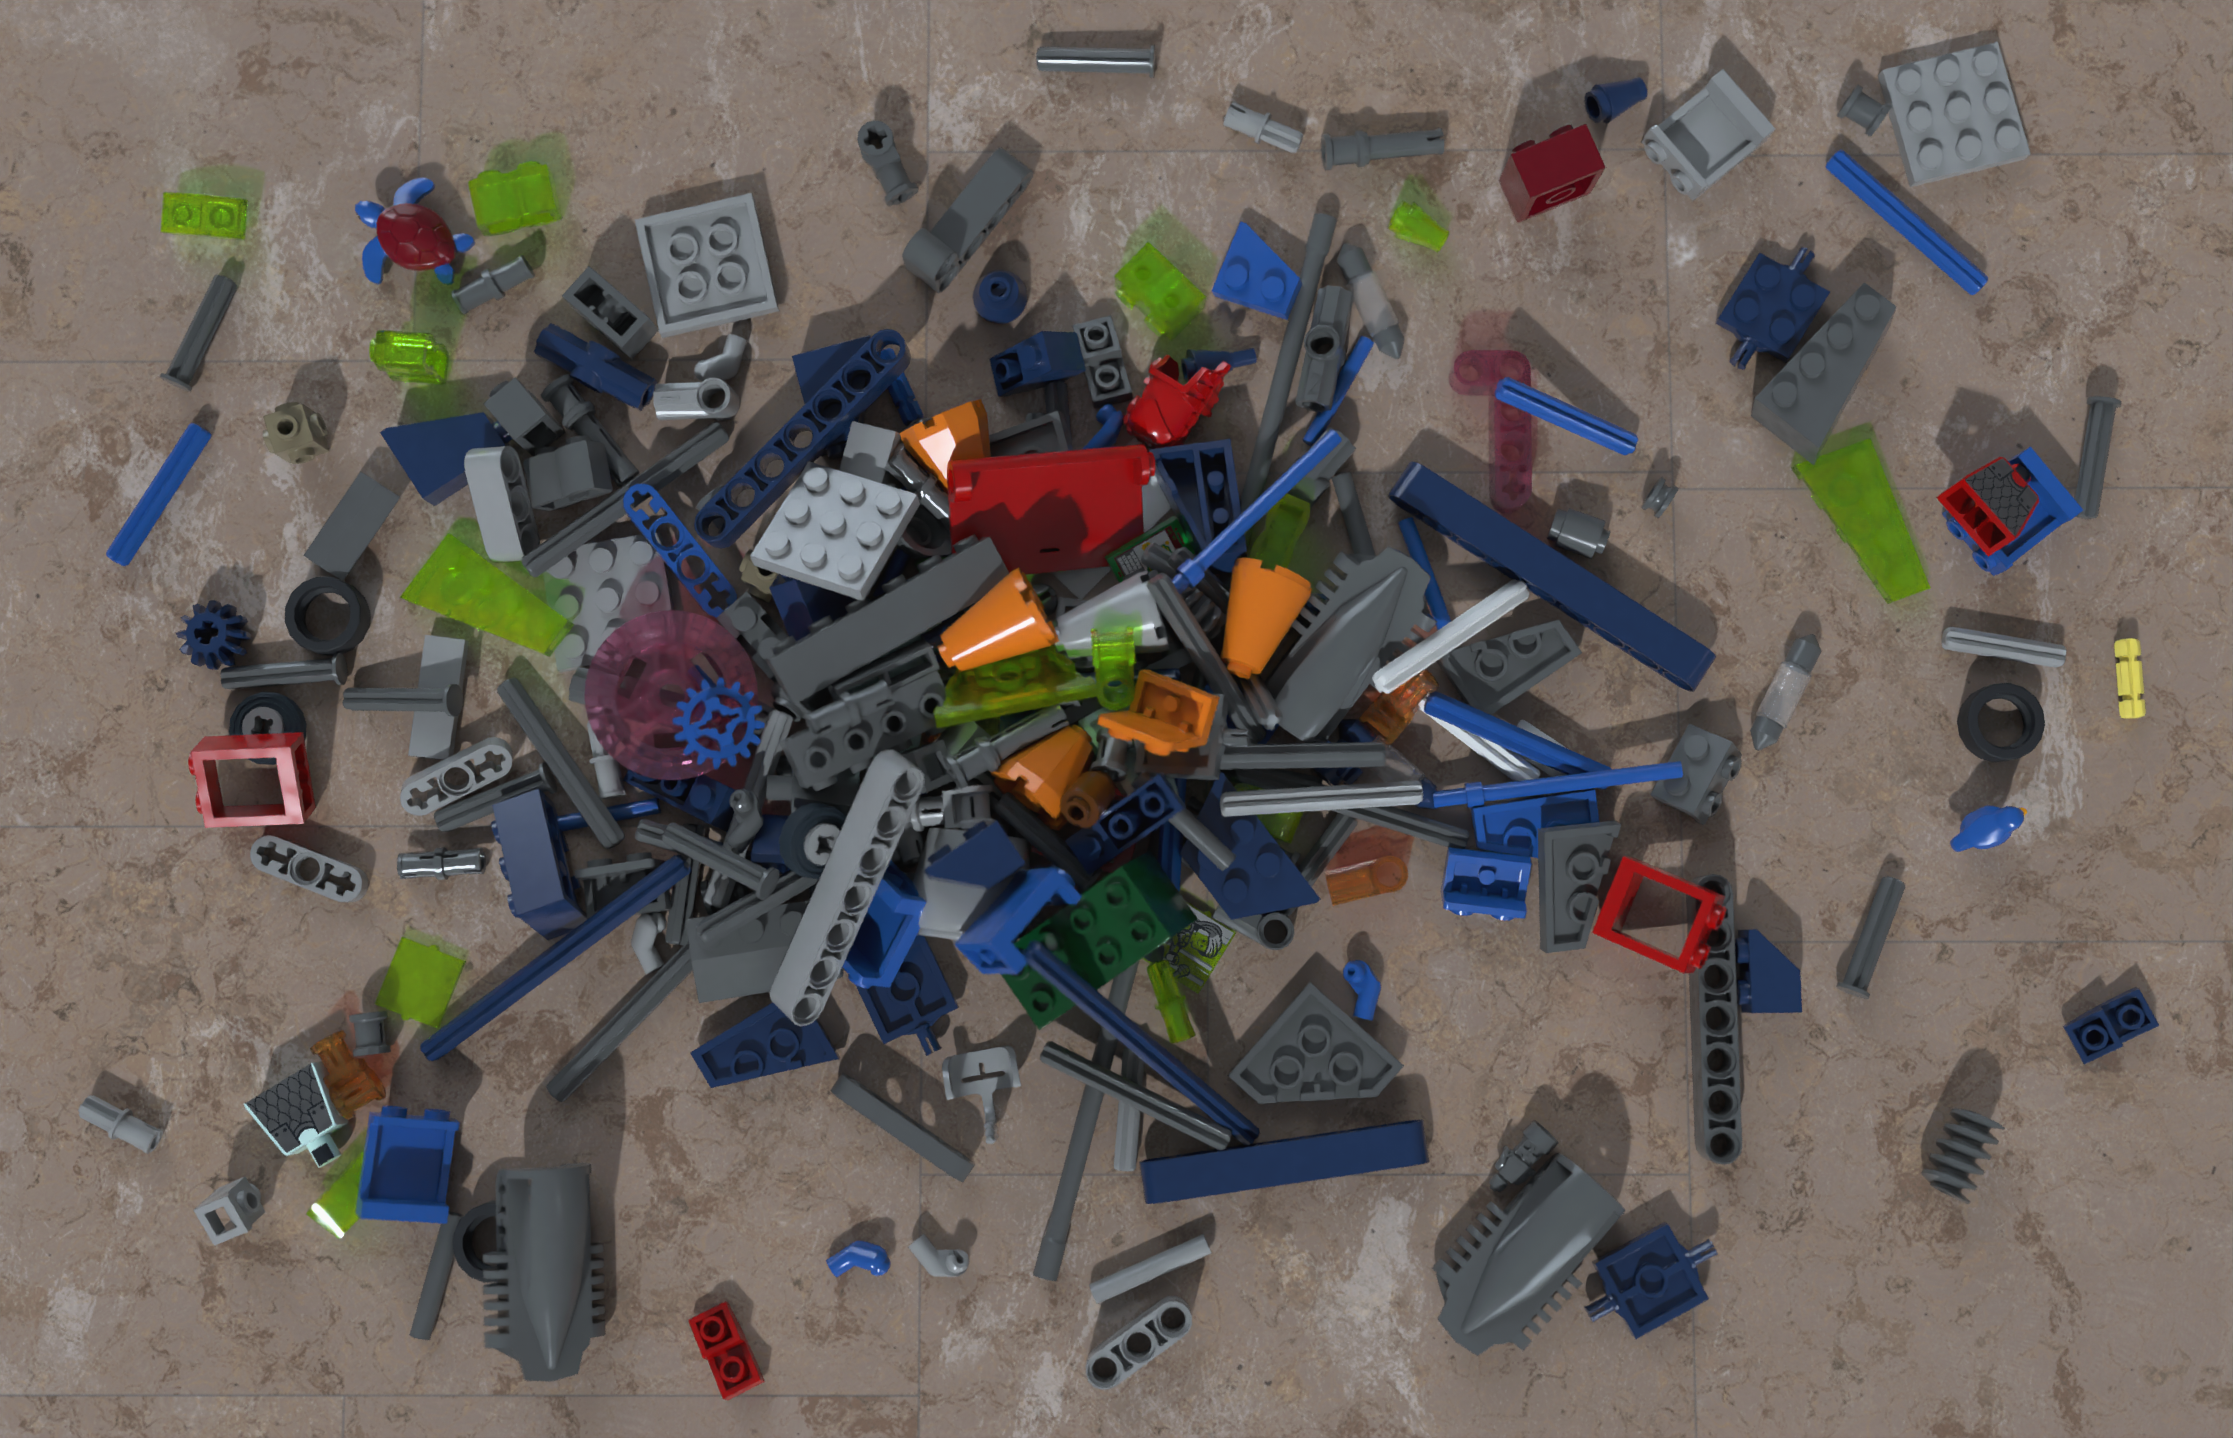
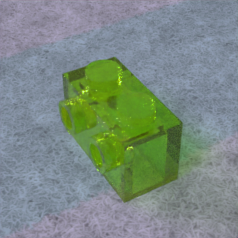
M1149 242L1114 275L1115 287L1117 288L1115 294L1119 300L1130 309L1136 306L1146 316L1143 319L1145 324L1156 335L1162 336L1165 334L1171 341L1205 308L1206 296Z

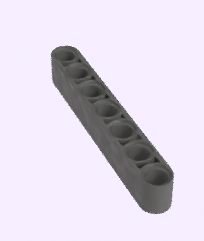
M1710 874L1696 877L1691 881L1700 886L1710 882L1716 887L1717 893L1726 896L1722 906L1726 907V914L1718 928L1719 940L1715 945L1710 946V952L1701 969L1696 968L1694 973H1689L1694 1137L1696 1150L1701 1157L1708 1161L1725 1165L1737 1160L1742 1150L1733 890L1729 881L1721 875ZM1686 894L1688 936L1702 901ZM1710 965L1717 967L1721 975L1720 982L1714 988L1709 987L1704 980V972ZM1715 1006L1722 1014V1022L1719 1027L1712 1030L1706 1024L1705 1017L1707 1011ZM1717 1048L1723 1054L1724 1061L1720 1069L1712 1071L1708 1067L1707 1056L1710 1051ZM1715 1091L1722 1092L1725 1098V1106L1718 1113H1713L1708 1104L1709 1097ZM1722 1133L1726 1138V1148L1721 1154L1714 1155L1710 1149V1141L1714 1135Z

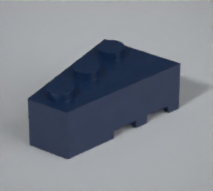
M1231 439L1149 449V452H1152L1155 458L1156 469L1154 476L1196 555L1241 514ZM1245 534L1208 568L1214 575L1232 572L1236 559L1247 558Z
M538 788L493 804L495 820L491 822V828L496 841L502 847L503 857L499 858V864L503 876L510 883L511 894H508L507 900L515 918L519 917L547 940L570 933L587 920V913L579 907L574 890L582 887L579 879H575V876L570 877L565 853L570 850L564 832L559 829L558 814L554 802Z

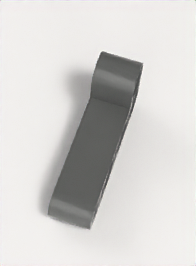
M998 148L933 229L929 232L922 228L911 238L902 256L906 269L936 292H943L1025 191L1032 180L1034 172L1003 148Z

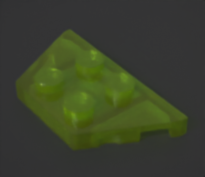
M1052 645L965 671H960L956 667V673L950 677L945 687L946 698L942 707L935 708L934 716L937 728L1096 697V684L1091 676L1084 678L1075 671L1074 662L1067 656L1056 652L1055 646Z

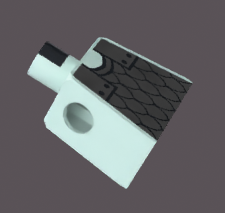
M327 1061L312 1062L244 1103L247 1111L284 1155L298 1154L308 1148L318 1168L341 1156L331 1134L347 1125L348 1117Z

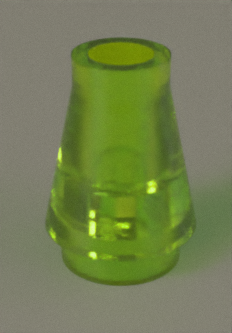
M1404 200L1395 210L1387 226L1388 230L1394 232V238L1429 248L1437 253L1443 247L1450 233L1415 202L1409 204Z

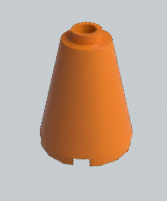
M1253 558L1236 559L1232 569L1221 660L1228 665L1227 670L1229 673L1249 679L1251 674H1260L1309 600L1313 589L1310 588L1311 583L1299 574L1278 565L1275 566L1274 570L1261 568L1263 561Z
M1020 568L1011 571L941 634L943 643L938 646V650L949 668L956 665L960 671H965L1052 646L1060 640L1052 621L1046 622L1045 607L1026 575L1023 572L1021 573Z

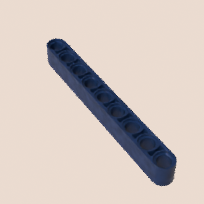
M1409 462L1388 494L1389 499L1404 511L1510 579L1524 581L1527 585V590L1678 687L1694 692L1716 659V655L1703 644L1427 467L1417 462Z

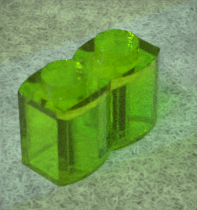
M527 161L519 164L516 167L517 169L508 173H501L498 170H487L479 173L477 178L468 181L477 227L484 236L506 234L523 227L542 226L562 219L553 174L547 164Z
M378 330L376 338L371 339L369 347L370 359L375 363L378 370L387 372L392 381L444 385L446 383L449 354L443 344L437 343L431 333Z
M1289 494L1281 498L1268 511L1264 530L1255 540L1249 558L1262 560L1261 568L1274 570L1275 566L1278 565L1288 569L1294 545L1302 537L1310 515V503Z

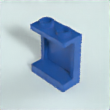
M2032 447L2025 449L2008 461L2011 465L2020 464L2028 469L2031 474V480L2028 485L2039 497V503L2021 534L2015 540L1988 557L1947 510L1941 513L1947 520L1946 525L1949 531L1957 539L1964 540L1973 551L1972 556L1976 564L1982 570L1990 572L1993 576L2008 570L2013 566V562L2060 525L2072 520L2083 511L2081 506Z
M891 860L842 966L849 974V980L862 988H870L871 986L890 988L921 928L919 926V919L927 903L922 897H919L913 882Z
M1059 868L1020 870L1014 875L1008 886L995 901L969 926L954 945L982 974H1018L1027 962L1025 957L1011 942L1043 906L1077 904L1082 896L1073 888L1075 886L1074 880Z
M382 1106L381 1113L369 1112L355 1213L360 1219L447 1224L449 1206L445 1202L455 1131H459L460 1122L455 1118H450V1111L440 1109H425L424 1116L407 1115L408 1108L399 1106Z

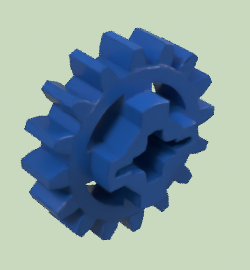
M719 677L716 687L713 688L710 687L706 679L702 680L701 692L697 693L689 687L686 693L690 702L678 701L676 707L684 714L683 717L673 718L672 724L683 728V731L676 734L674 738L676 741H687L688 745L685 747L683 754L687 756L694 751L699 754L697 764L700 766L709 758L712 759L714 769H719L722 759H727L729 765L734 767L736 766L735 755L741 754L748 759L751 753L746 746L749 743L759 745L761 739L753 733L754 730H761L765 727L764 722L757 721L754 717L762 712V706H750L749 702L752 700L754 693L750 691L742 696L738 693L740 689V682L738 681L729 689L725 688L724 678ZM717 696L730 698L741 707L731 709L722 705ZM702 701L705 713L700 721L690 725L691 714L694 708ZM718 713L721 719H731V722L725 726V733L719 734L716 728H706V725L712 722V714ZM747 722L746 734L740 743L735 746L732 734L737 726ZM707 738L717 743L720 751L709 750L700 745L696 740Z

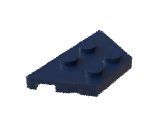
M1220 773L1219 780H1215L1197 819L1236 855V858L1224 871H1221L1188 839L1180 855L1224 912L1233 920L1315 904L1320 901V897L1256 815H1222L1220 796L1225 792H1236L1237 790L1224 773Z

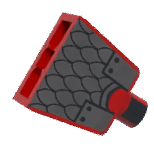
M1998 457L1966 475L1936 497L1988 557L2021 534L2039 503L2038 495L2028 485L2031 480V474L2028 469L2020 464L2011 465L2003 457Z

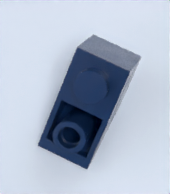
M1041 331L990 358L998 397L1044 388L1049 382H1064L1086 371L1077 332Z
M762 814L764 822L755 836L751 852V862L761 864L766 870L774 867L779 870V874H784L791 869L785 865L780 855L779 838L782 827L789 815Z
M983 820L963 834L966 841L954 850L947 844L930 855L927 860L931 865L925 868L924 873L931 880L989 890L1021 869L1026 863L999 823L995 821L987 826Z
M1757 929L1738 930V938H1735V961L1740 963V980H1736L1737 1004L1741 1005L1742 1013H1802L1800 970Z

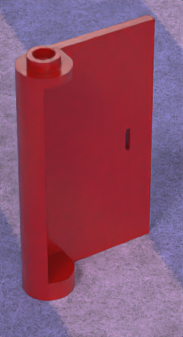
M1144 444L948 461L947 487L952 554L956 552L953 547L954 544L975 534L977 539L982 537L991 538L1009 573L1017 568H1020L1021 573L1023 572L1027 575L1109 567L1105 559L1106 555L1144 533L1142 486L1147 485L1149 477L1155 475L1154 455L1152 452H1147Z

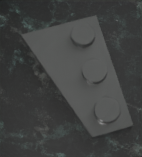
M1558 619L1454 649L1436 662L1467 705L1492 715L1582 652Z
M1614 820L1538 829L1540 949L1544 952L1552 953L1586 948L1599 903L1596 896L1603 874L1608 873L1611 862L1608 855L1613 838H1618L1621 823Z

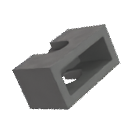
M516 377L510 382L504 381L498 384L490 392V398L483 403L514 441L532 456H535V450L549 447L565 433L564 429L536 396L527 390Z
M746 591L716 619L751 655V658L764 673L775 682L776 677L766 658L774 654L771 650L773 645L789 636Z

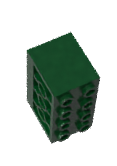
M1148 851L1115 870L1082 894V898L1077 904L1065 906L1013 945L1022 954L1030 942L1034 940L1039 941L1094 989L1098 990L1198 918L1151 851ZM1028 963L1018 974H1001L1038 1030H1041L1077 1005Z

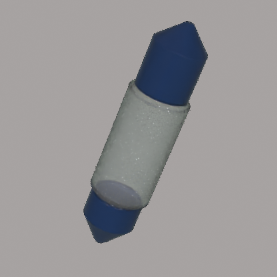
M1359 718L1342 719L1339 723V738H1342L1347 743H1384L1385 765L1382 767H1368L1384 782H1421L1423 801L1415 806L1426 809L1439 808H1434L1433 794L1437 791V786L1425 777L1423 771L1385 738L1373 732Z

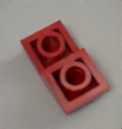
M725 1301L688 1320L702 1358L708 1360L724 1400L728 1401L765 1382L751 1347L728 1302Z

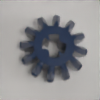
M210 600L206 608L200 604L193 605V618L186 615L180 617L182 622L187 624L186 630L176 632L178 638L187 641L179 650H181L182 654L192 655V664L199 667L206 664L208 669L218 670L221 663L230 667L235 665L234 653L240 655L247 654L246 649L240 646L241 641L248 640L252 636L249 632L241 630L248 621L244 616H236L237 608L235 606L226 604L222 607L220 602ZM218 631V636L211 637L210 639V634H215Z

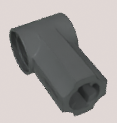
M1330 426L1313 445L1330 429L1339 434L1342 442L1287 493L1307 511L1312 508L1331 484L1329 482L1356 449L1345 435Z
M1218 905L1212 918L1269 950H1281L1287 947L1294 937V926L1291 920L1276 911L1231 920L1221 906ZM1270 920H1278L1286 928V936L1278 944L1270 943L1264 937V926Z

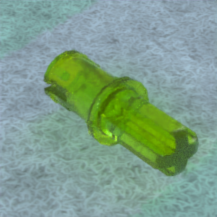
M1159 960L1151 963L1147 967V972L1158 1001L1154 1006L1156 1010H1160L1170 1043H1178L1194 1037L1196 1034L1184 1004L1186 996L1185 994L1180 995L1169 962L1167 960Z

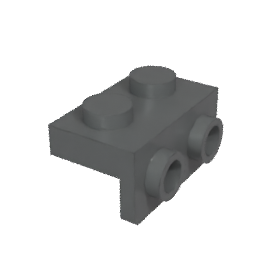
M1689 724L1668 761H1681L1683 777L1658 780L1650 795L1661 803L1691 815L1696 822L1705 825L1709 816H1714L1719 810L1722 803V792L1728 781L1734 780L1738 775L1742 764V754L1732 741Z
M650 852L629 854L626 856L627 862L613 864L610 858L587 861L588 868L575 870V879L583 880L587 919L665 861L652 858ZM669 889L634 915L672 910Z

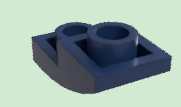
M2134 987L2065 1024L2063 1028L2082 1063L2087 1064L2123 1047L2122 1043L2160 1025L2140 989Z

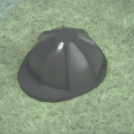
M920 502L919 507L896 544L897 549L902 550L913 559L931 558L937 554L940 557L951 555L950 530Z

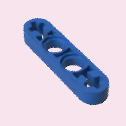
M644 483L631 486L625 492L623 498V508L626 514L702 610L709 616L717 618L725 610H722L719 606L713 609L709 607L708 602L712 599L710 593L704 588L698 594L694 586L705 582L710 574L714 573L718 580L710 584L717 592H722L723 590L728 592L729 597L725 600L728 607L737 600V593L733 586L657 490ZM636 492L641 496L647 493L651 495L652 500L649 502V507L655 515L660 508L667 514L656 519L649 529H646L642 522L650 519L642 509L635 512L631 508V505L634 503L632 495ZM669 523L678 529L679 540L675 545L666 547L658 543L655 532L660 525ZM694 555L702 559L705 564L703 575L697 579L687 578L681 570L684 558Z

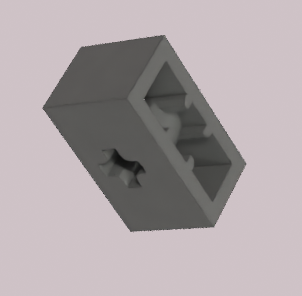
M590 266L562 295L579 315L632 360L659 331L645 313Z

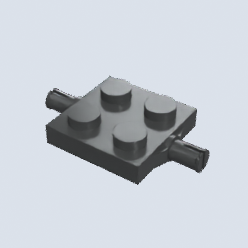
M1213 694L1220 698L1206 745L1189 748L1188 752L1170 751L1169 755L1164 756L1144 749V742L1134 739L1137 751L1134 772L1139 775L1143 770H1146L1152 777L1163 772L1166 778L1219 780L1221 759L1226 745L1250 747L1251 741L1249 739H1252L1251 729H1228L1226 717L1229 699L1224 694Z

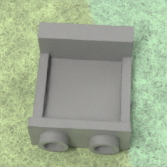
M1722 69L1710 79L1703 90L1661 124H1655L1651 127L1643 138L1642 143L1649 159L1657 165L1661 164L1671 175L1670 179L1676 190L1683 195L1687 194L1694 201L1762 146L1775 131V127L1725 70Z

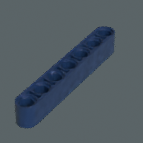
M884 329L875 333L718 491L695 517V531L700 538L714 548L720 549L727 548L735 543L799 478L809 461L814 463L852 424V421H855L906 370L910 364L911 354L900 333L891 329ZM894 344L900 347V351L895 358L891 360L880 358L881 351L887 345ZM861 373L871 375L868 386L863 389L852 388V381L855 376ZM832 402L842 404V409L838 416L831 419L823 417V411L828 404ZM803 431L812 432L813 439L808 446L804 448L795 447V438L799 433ZM774 460H782L784 468L781 474L776 477H767L766 468L768 464ZM746 489H753L755 496L752 503L745 507L738 506L737 498L740 492ZM717 518H724L726 523L724 531L718 536H710L708 532L710 523Z
M1409 1120L1253 1143L1250 1146L1226 1147L1224 1150L1212 1149L1142 1160L1139 1163L1145 1204H1157L1415 1166L1430 1161L1423 1120Z

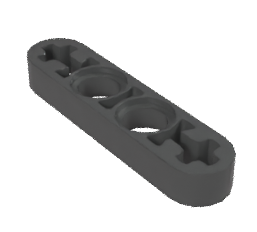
M842 1073L830 1091L840 1100L956 1180L964 1182L975 1166L968 1157L849 1075Z

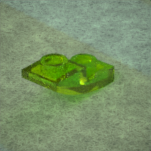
M163 192L161 232L171 235L245 240L248 200L214 195Z
M364 1150L342 1170L338 1179L311 1204L306 1215L337 1239L342 1237L359 1219L355 1212Z

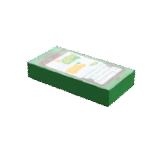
M1175 516L1105 556L1118 583L1123 581L1122 578L1142 567L1148 573L1153 571V569L1141 562L1144 550L1152 543L1160 545L1171 553L1177 548L1186 547L1192 554L1195 553Z

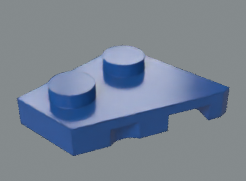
M1240 222L1212 288V293L1214 297L1288 320L1302 282L1289 266L1246 223Z

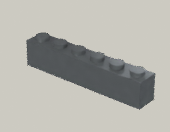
M975 534L970 535L954 544L953 547L956 552L942 560L940 555L937 554L917 565L920 572L906 580L903 574L884 583L881 585L884 593L869 600L866 595L864 601L855 599L844 606L847 613L833 621L831 616L828 615L808 626L809 635L798 641L792 635L773 645L771 650L774 654L766 658V661L789 702L795 705L979 601L1009 574L991 538L982 537L977 539Z

